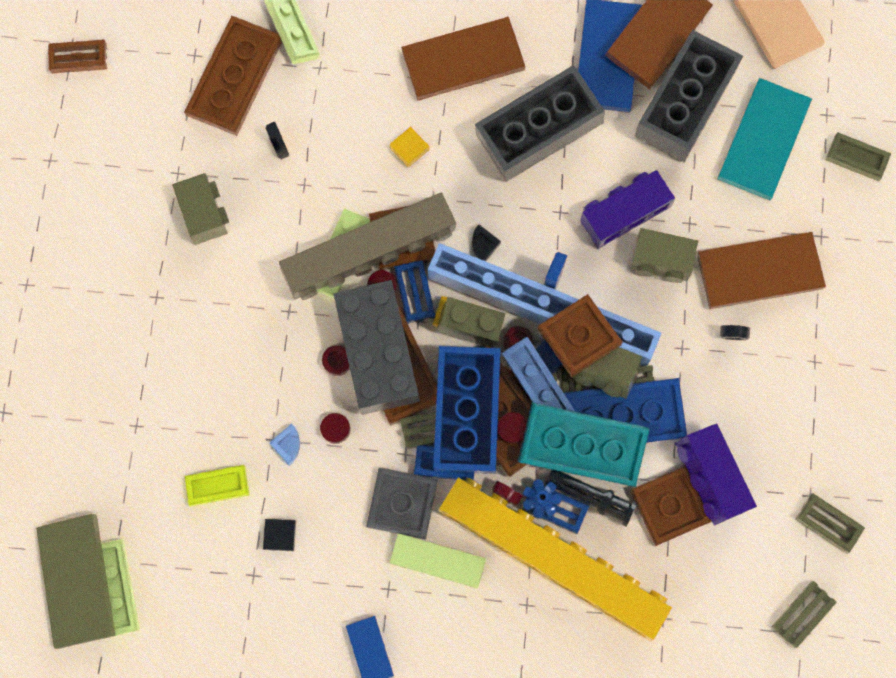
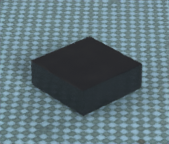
M265 519L263 550L295 552L297 521Z

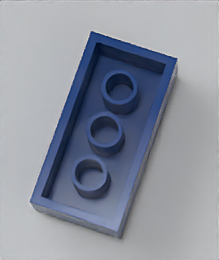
M439 346L433 465L435 472L496 474L500 348Z

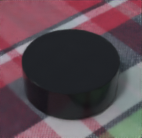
M721 325L720 337L726 340L745 341L750 339L751 328L740 325Z

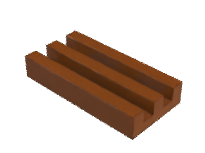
M102 39L49 43V71L51 74L106 70V41ZM97 49H99V52H92V53H81V52H77V53H71V54H66V55H55V53H57V52H70V51H83V50H97Z

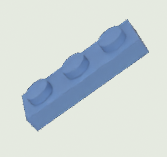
M528 337L523 338L501 353L532 402L575 411Z

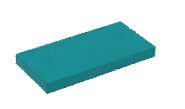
M759 78L717 180L771 201L813 98Z
M531 402L518 462L636 487L650 428Z

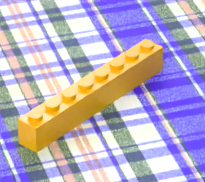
M458 477L440 506V513L647 640L653 641L672 609L671 606L666 604L668 600L666 597L654 590H651L650 593L639 588L641 583L637 579L626 573L621 577L612 571L614 566L600 557L596 561L585 555L587 549L574 541L567 544L559 539L561 534L547 525L542 529L533 523L534 517L527 512L518 509L516 513L506 507L508 501L495 493H492L490 497L480 491L482 486L468 477L464 481Z

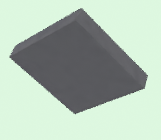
M379 467L366 527L426 540L438 479Z

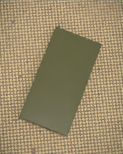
M88 514L36 527L54 649H62L116 636L97 514Z

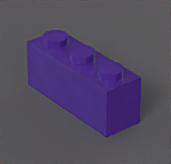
M657 170L650 174L647 172L639 174L632 180L633 183L625 188L618 186L608 193V198L601 202L594 200L583 208L584 211L582 212L580 222L597 249L602 248L672 207L675 196Z
M717 423L688 434L675 442L678 457L685 463L690 474L691 484L698 491L704 503V512L712 520L714 526L757 507Z

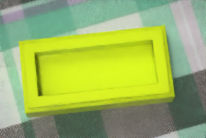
M245 465L184 476L190 507L250 496Z

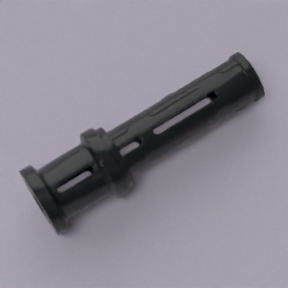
M551 469L545 485L552 482L556 485L557 490L598 508L597 512L600 515L607 514L622 521V525L627 527L638 503L634 500L629 502L614 495V491L611 489H606L604 492L582 480L557 470Z

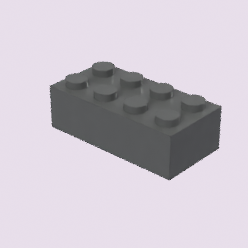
M692 29L639 121L634 136L685 163L736 73L743 55Z
M572 65L475 124L476 136L507 182L604 123L605 110L576 67Z
M392 280L333 293L361 415L420 402Z

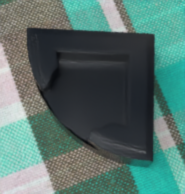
M276 122L267 124L265 129L278 158L282 160L290 156Z
M478 224L473 233L472 249L476 258L487 261L501 245V241Z

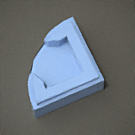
M291 423L269 443L289 466L294 463L300 450L299 434Z

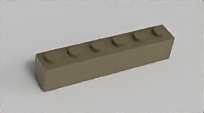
M440 192L279 261L280 270L294 300L298 298L307 300L317 295V290L323 287L335 288L345 282L344 278L354 274L356 277L363 276L372 271V266L381 262L383 265H388L398 260V255L407 251L410 254L416 253L426 247L425 243L435 239L437 242H441L450 238L453 235L452 232L455 231L457 223L443 193Z

